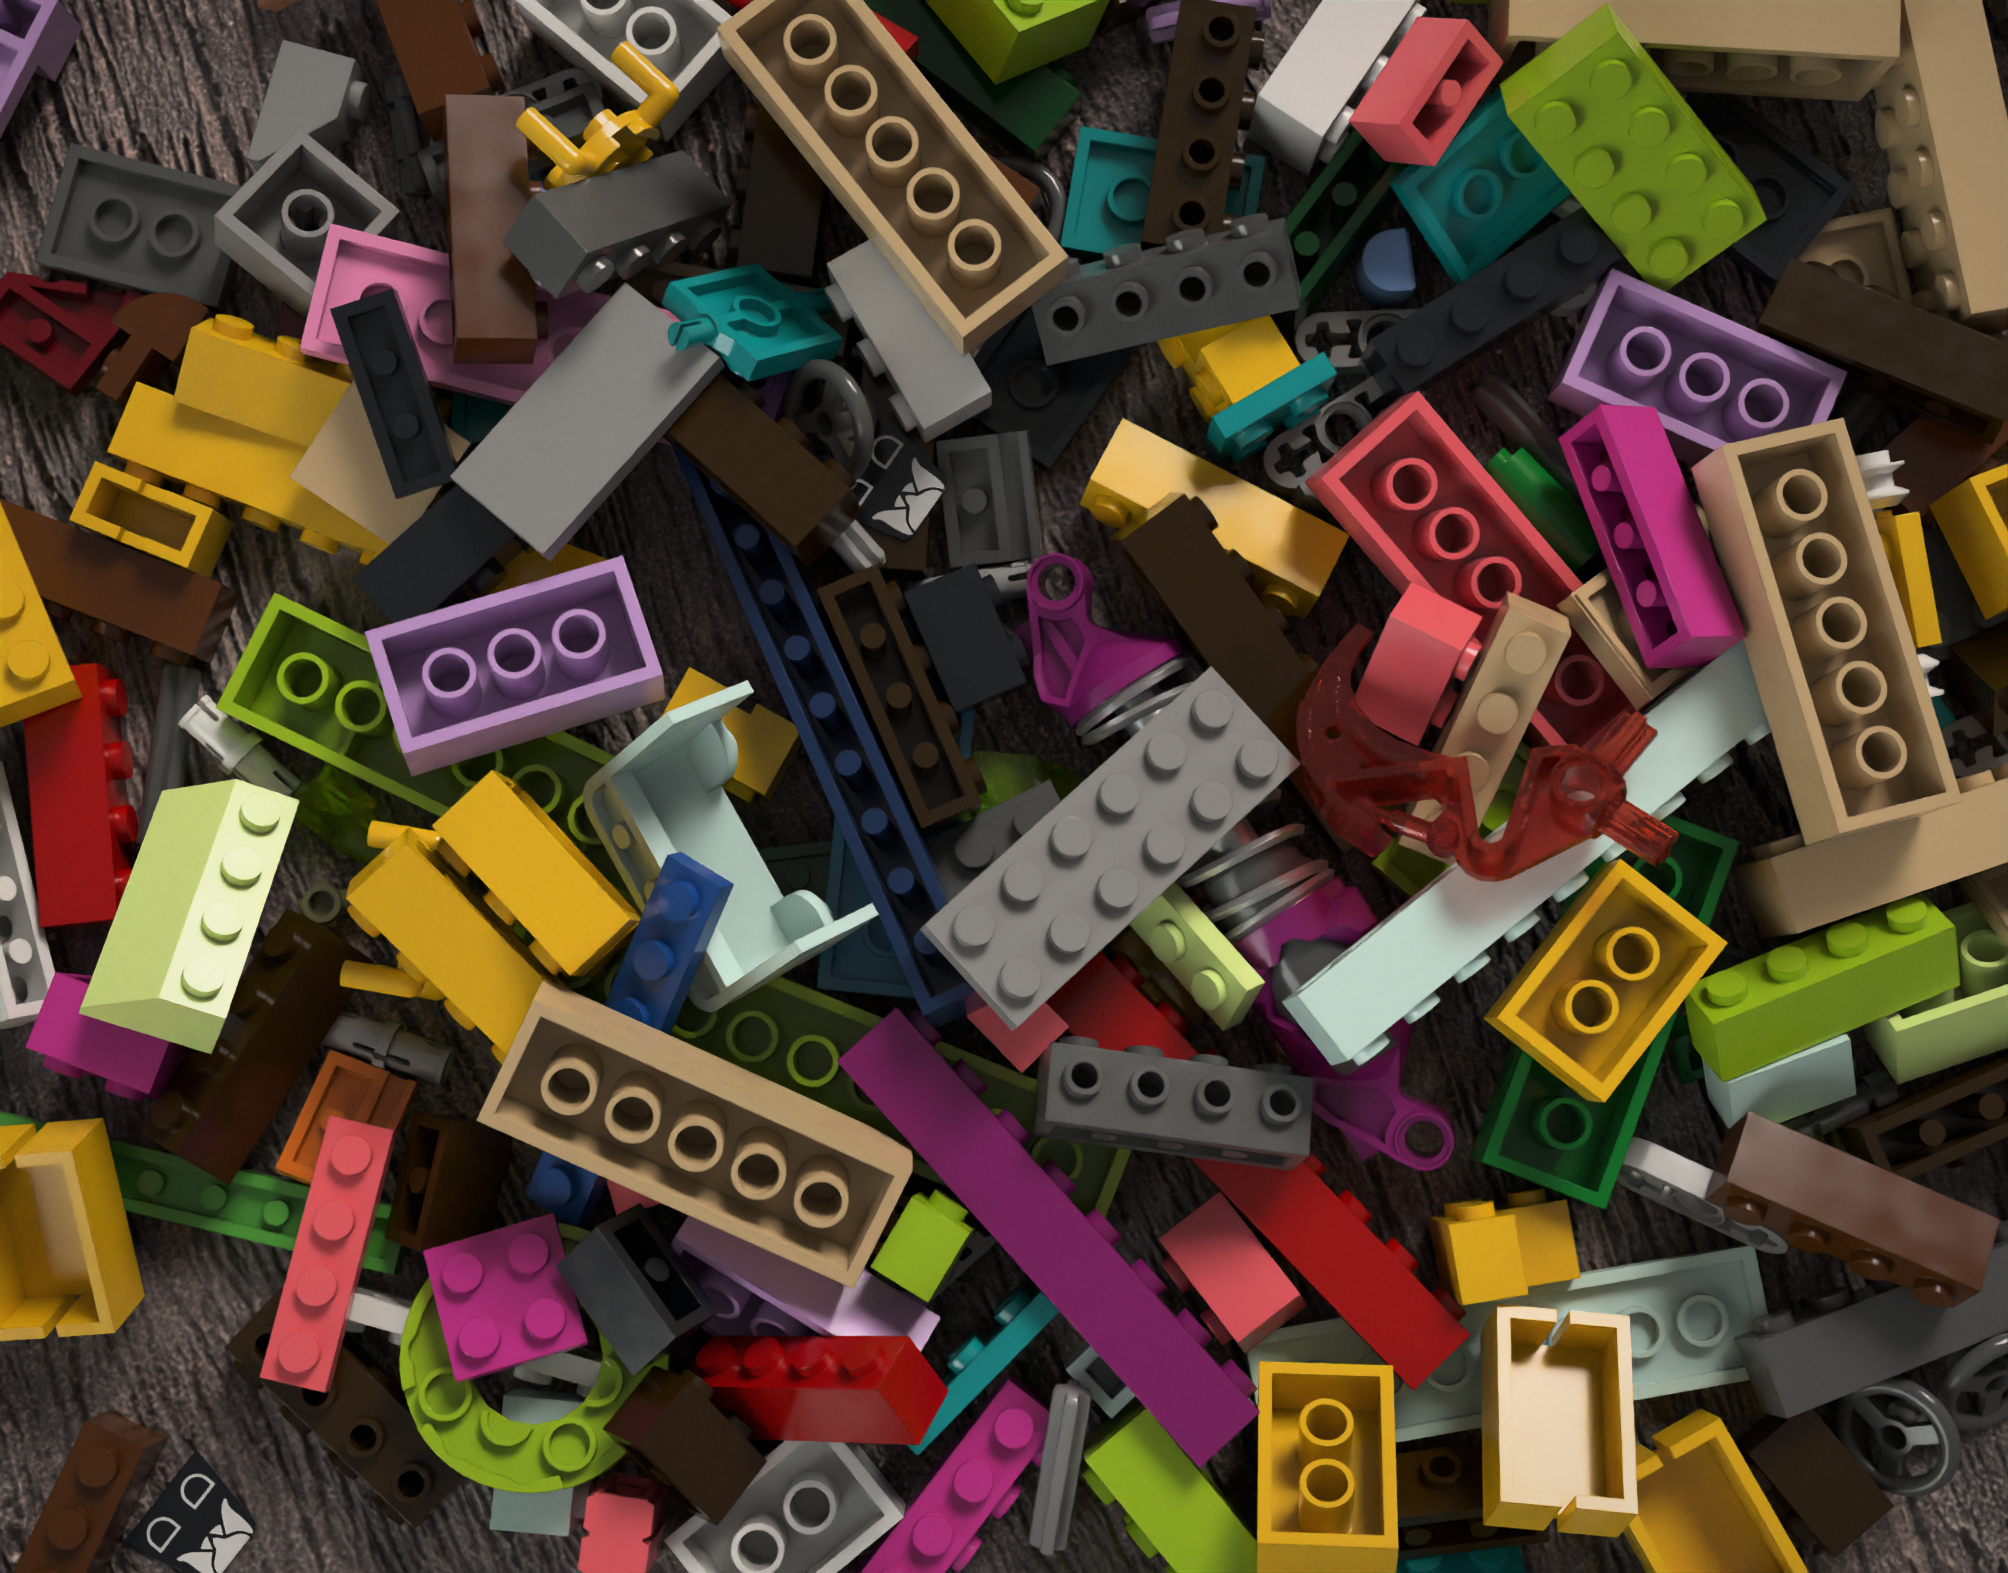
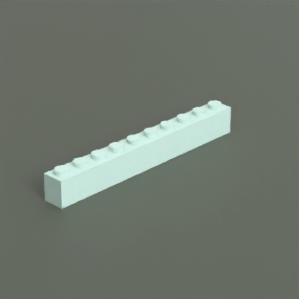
M1741 640L1703 667H1697L1282 1001L1331 1066L1349 1061L1351 1058L1359 1066L1375 1056L1390 1042L1384 1034L1389 1027L1402 1017L1408 1024H1411L1425 1015L1441 1000L1434 992L1438 987L1452 976L1458 983H1461L1479 971L1491 960L1484 950L1502 935L1509 943L1524 934L1540 920L1534 909L1551 895L1557 902L1570 896L1589 880L1583 869L1599 856L1607 863L1619 856L1638 840L1632 829L1648 816L1654 823L1668 816L1686 801V798L1680 792L1682 788L1696 777L1701 784L1708 782L1734 761L1728 751L1742 739L1750 746L1771 732L1744 641Z

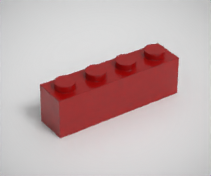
M98 663L70 666L83 696L82 698L23 719L39 923L41 928L67 930L112 925L133 869L131 843L136 842L138 819L134 807L131 804L127 805L125 781L132 777L133 758L129 744L126 741H122L120 717L126 716L128 710L127 691L123 680L117 678L116 671Z
M711 1336L709 1341L699 1350L696 1362L690 1370L714 1390L715 1396L710 1402L720 1412L727 1410L741 1419L753 1431L754 1435L751 1439L920 1445L949 1392L909 1336Z

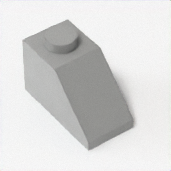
M282 40L247 155V159L257 171L299 128L328 151L352 139L357 120L363 121L366 118L372 100L371 84H369V79L356 59Z

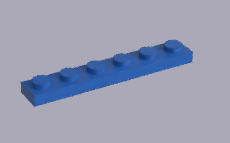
M682 852L667 855L604 1006L670 1035L734 884ZM543 1151L525 1195L551 1213H554L567 1224L580 1227L590 1222L608 1179Z

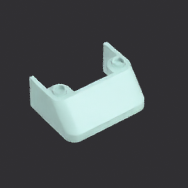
M748 680L666 712L588 779L583 790V801L588 818L641 914L644 912L665 859L669 854L682 852L734 884L687 994V997L695 1006L706 1012H714L742 998L827 950L879 915L873 903L834 921L829 906L814 893L807 890H798L783 897L721 786L734 775L738 762L737 742L732 733L726 728L722 718L754 692Z

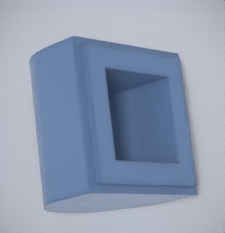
M1405 228L1385 230L1373 236L1359 259L1354 273L1355 286L1360 296L1369 304L1380 308L1405 306L1416 288L1409 231L1406 232Z

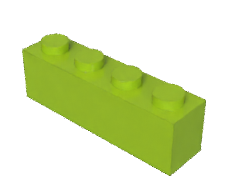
M1918 892L1700 979L1684 999L1692 1045L1723 1083L1961 986L1956 928L1922 892Z

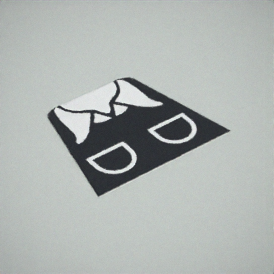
M884 412L877 420L870 463L864 474L856 480L857 486L852 490L863 511L856 520L859 523L901 540H907L915 533L947 485L946 477Z
M196 1449L123 1543L183 1573H223L254 1533L256 1522L198 1449Z

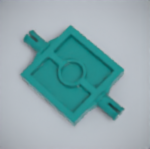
M758 263L669 282L661 302L663 306L681 321L672 323L667 332L670 345L672 347L676 345L675 350L684 351L687 348L703 344L709 346L726 361V365L732 372L744 377L748 382L802 368L812 359H835L843 337L820 317V315H829L834 311L824 292L826 287L805 293L794 291L775 279Z

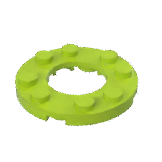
M558 1223L567 1256L590 1231ZM428 1277L418 1292L405 1322L399 1357L402 1391L405 1393L409 1410L418 1427L417 1430L435 1454L451 1468L475 1482L498 1490L525 1494L550 1493L588 1482L606 1472L627 1455L603 1428L653 1365L669 1371L670 1354L632 1376L595 1324L599 1331L603 1357L598 1381L584 1402L561 1419L529 1424L508 1420L487 1405L475 1386L474 1379L462 1383L455 1381L430 1277ZM578 1300L579 1306L584 1308L581 1302Z

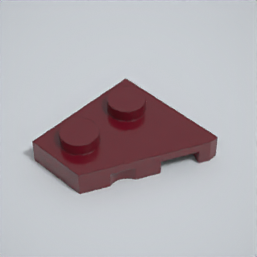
M7 272L0 280V347L77 398L102 367L110 352L118 347L127 336L110 322L111 319L125 305L145 295L139 291L126 289L125 294L91 289L88 283L68 280L52 283L43 281L34 275Z

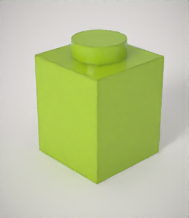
M935 1189L932 1195L929 1196L920 1191L911 1197L870 1267L929 1303L939 1292L976 1230L977 1225L965 1218L969 1209L949 1194Z

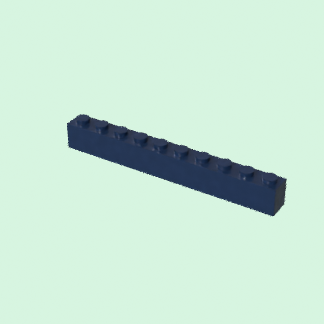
M672 446L923 1016L935 1029H938L987 1006L988 1004L920 930L951 899L797 557Z

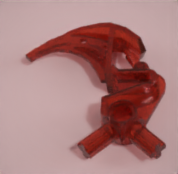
M1357 623L1339 642L1318 670L1304 701H1300L1296 719L1297 745L1304 781L1313 803L1338 836L1372 858L1382 853L1393 841L1392 837L1383 831L1378 822L1388 825V830L1426 843L1429 850L1437 857L1448 858L1454 855L1457 864L1467 875L1486 882L1510 879L1590 838L1597 839L1602 834L1656 867L1659 862L1663 863L1670 855L1671 847L1679 838L1677 831L1626 800L1628 791L1623 777L1658 735L1657 730L1647 724V717L1637 711L1633 715L1625 711L1591 752L1582 749L1576 744L1532 748L1503 837L1497 842L1489 843L1484 841L1479 835L1467 756L1452 758L1398 741L1377 728L1358 706L1351 687V674L1360 653L1373 637L1372 632L1366 629V627ZM1330 731H1338L1341 734L1337 739L1326 737ZM1575 791H1586L1595 797L1586 801H1577L1569 798L1567 795ZM1435 799L1445 810L1436 820L1431 822L1397 809L1394 812H1390L1376 806Z

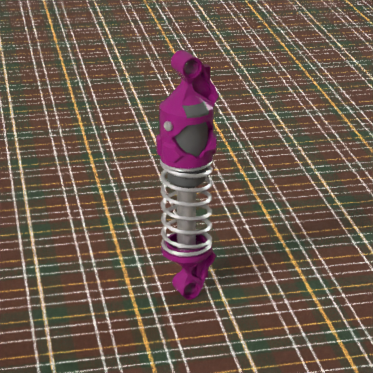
M1049 553L1039 557L1030 567L1027 575L1029 619L1013 629L1034 661V679L1040 700L1063 715L1072 729L1077 728L1076 735L1083 736L1082 744L1093 745L1124 727L1132 738L1194 682L1192 681L1164 693L1162 692L1163 689L1190 669L1193 656L1188 655L1189 649L1181 637L1109 629L1095 624L1091 617L1093 577L1089 568L1082 561L1068 555ZM1059 566H1067L1075 577V587L1066 599L1054 601L1046 590L1047 577L1053 569ZM1275 788L1258 804L1259 806L1247 817L1242 818L1175 882L1180 887L1188 888L1203 881L1202 893L1209 903L1201 911L1212 923L1216 924L1225 938L1265 981L1251 1007L1256 1008L1275 1037L1279 1051L1285 1057H1288L1298 1074L1313 1078L1312 1111L1328 1124L1342 1130L1362 1162L1381 1151L1419 1171H1431L1439 1168L1449 1159L1454 1148L1455 1125L1452 1118L1443 1108L1407 1095L1401 1087V1073L1416 1021L1408 1024L1402 1017L1389 1027L1384 1034L1390 1042L1365 1063L1358 1066L1351 1058L1349 1061L1331 1066L1282 1003L1284 999L1376 926L1377 918L1356 887H1346L1339 876L1333 878L1335 870L1327 869L1329 861L1321 859L1313 861L1312 858L1301 855L1296 845L1303 838L1305 825L1289 824L1277 830L1268 831L1258 837L1253 827L1265 818L1280 801L1281 789ZM1419 1121H1429L1436 1124L1442 1131L1444 1142L1437 1150L1421 1152L1409 1143L1407 1129Z

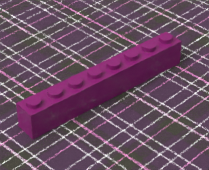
M896 1007L838 1059L837 1062L1198 1467L1201 1468L1260 1413L1249 1398L1258 1388L1231 1358L1222 1367L1204 1348L1212 1339L1210 1334L1186 1308L1177 1316L1172 1313L1158 1297L1167 1289L1166 1285L1141 1258L1130 1266L1113 1246L1122 1236L1095 1207L1088 1215H1085L1068 1197L1077 1186L1050 1157L1041 1166L1025 1149L1024 1145L1032 1136L1011 1112L1005 1108L996 1116L982 1101L979 1095L988 1087L962 1058L953 1066L947 1062L934 1047L943 1037L916 1008L907 1017L899 1007Z

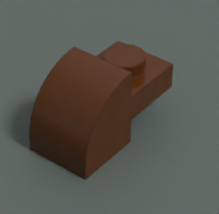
M153 293L131 301L121 308L110 321L129 338L124 346L116 347L107 356L100 371L102 378L95 388L125 408L136 381L154 388L170 364L181 369L190 329L210 317L215 319L216 315L192 298L176 293Z

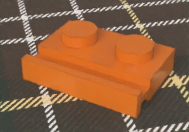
M330 1049L275 1169L279 1174L311 1186L329 1115L398 1131V1137L419 1090L417 1082L394 1076L389 1071Z

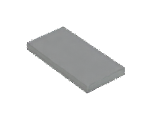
M625 282L450 477L459 487L550 562L725 365L721 358L704 344L687 348L684 351L675 350L676 345L673 347L670 345L667 335L669 326L675 321Z

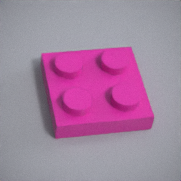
M554 1213L423 1251L457 1383L589 1345L578 1298L555 1267L566 1257V1252Z

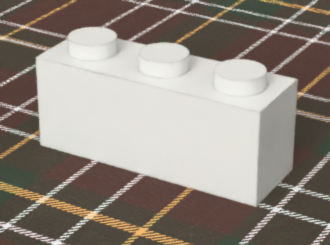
M870 239L827 263L832 284L824 288V292L840 321L844 323L852 318L864 339L857 342L856 347L871 374L877 377L884 373L896 394L889 397L888 401L906 432L916 427L924 442L927 443L992 406V391L970 353L964 357L961 355Z

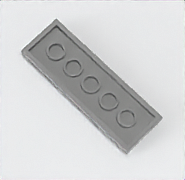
M1211 666L924 924L920 930L1013 1031L1301 763Z

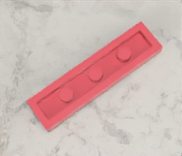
M329 1115L260 1378L324 1393L330 1391L398 1131Z

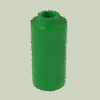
M1503 447L1483 466L1573 573L1577 572L1600 549L1586 510L1523 447L1514 455Z

